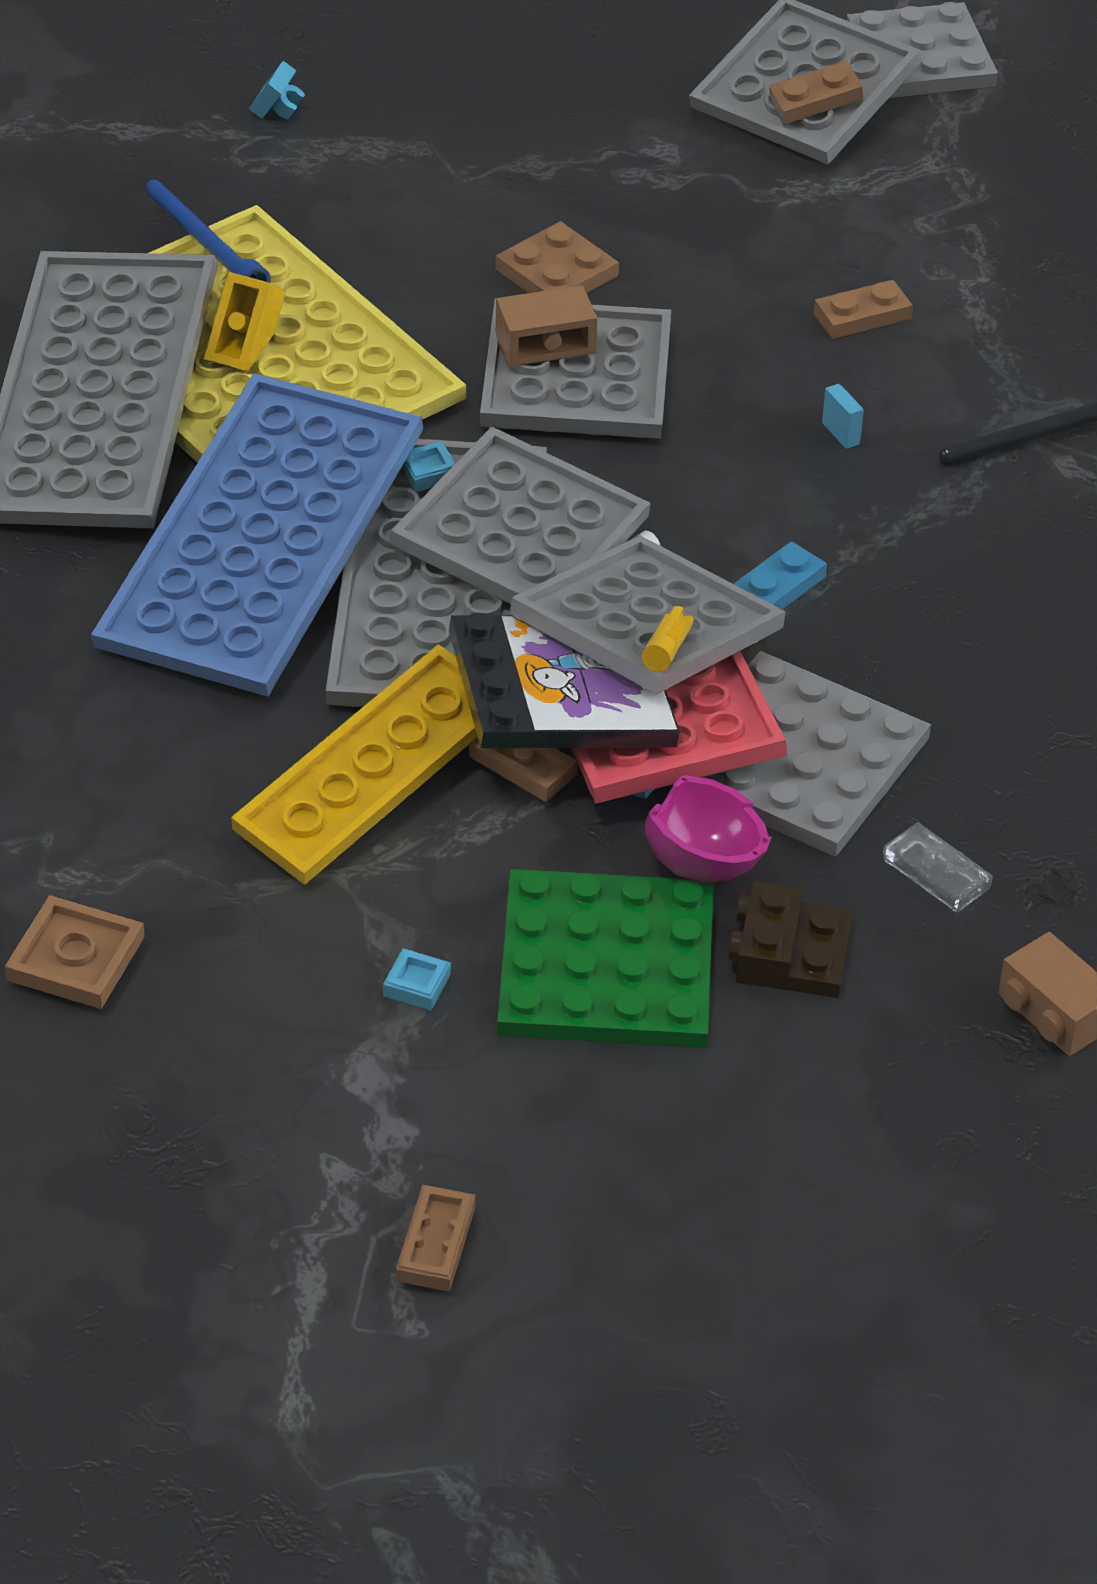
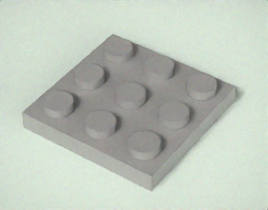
M946 2L941 5L923 7L907 6L902 9L884 11L867 10L863 13L847 14L846 21L920 50L921 63L889 98L997 86L998 72L964 2Z

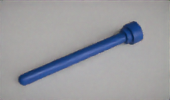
M150 180L146 184L147 194L208 252L215 255V258L227 270L270 283V273L258 261L239 257L160 181Z

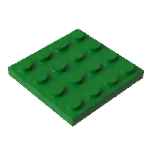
M510 869L497 1036L707 1048L714 883H699L689 879Z

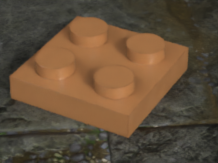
M560 221L496 255L495 269L527 293L583 285L586 293L616 278L619 272V262Z
M49 895L6 963V980L102 1009L145 937L144 923Z

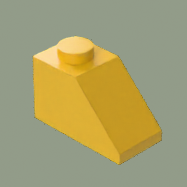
M228 272L204 359L249 371L274 335L286 290L269 282Z

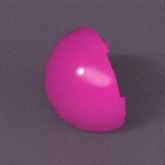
M689 775L680 776L673 784L662 806L657 803L649 812L645 823V836L656 858L675 875L699 883L729 882L752 870L767 851L771 837H768L765 823L752 808L754 805L752 801L735 789L712 779Z

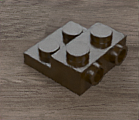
M753 880L751 894L741 892L738 903L736 923L745 924L743 931L733 929L730 942L729 960L738 961L736 983L839 998L854 909L803 902L804 888Z

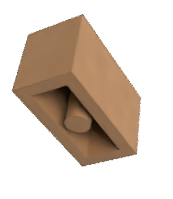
M583 285L496 298L495 334L509 367L595 354L597 316Z
M1049 931L1003 960L998 994L1011 1009L1021 1013L1038 1028L1046 1040L1054 1042L1068 1056L1073 1055L1097 1040V972Z

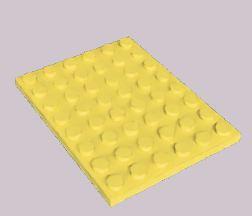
M258 205L208 226L239 257L258 261L270 273V283L286 290L274 335L249 371L205 360L204 356L228 272H230L216 259L217 271L175 440L197 463L253 373L421 416L422 420L466 399V384ZM191 234L149 252L151 254L212 255Z

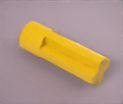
M674 606L670 614H665L644 648L641 658L643 664L649 670L655 672L666 670L690 631L694 619L693 616L684 615V607Z

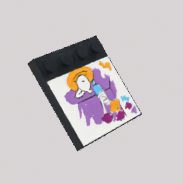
M483 613L451 615L449 635L481 748L677 747L680 730L666 690L656 695L513 615H486Z

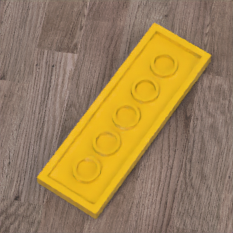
M439 644L234 814L231 817L232 830L302 884H307L478 737L456 656Z

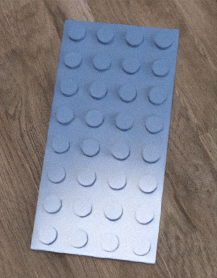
M253 373L91 634L93 647L268 697L423 431L422 417Z

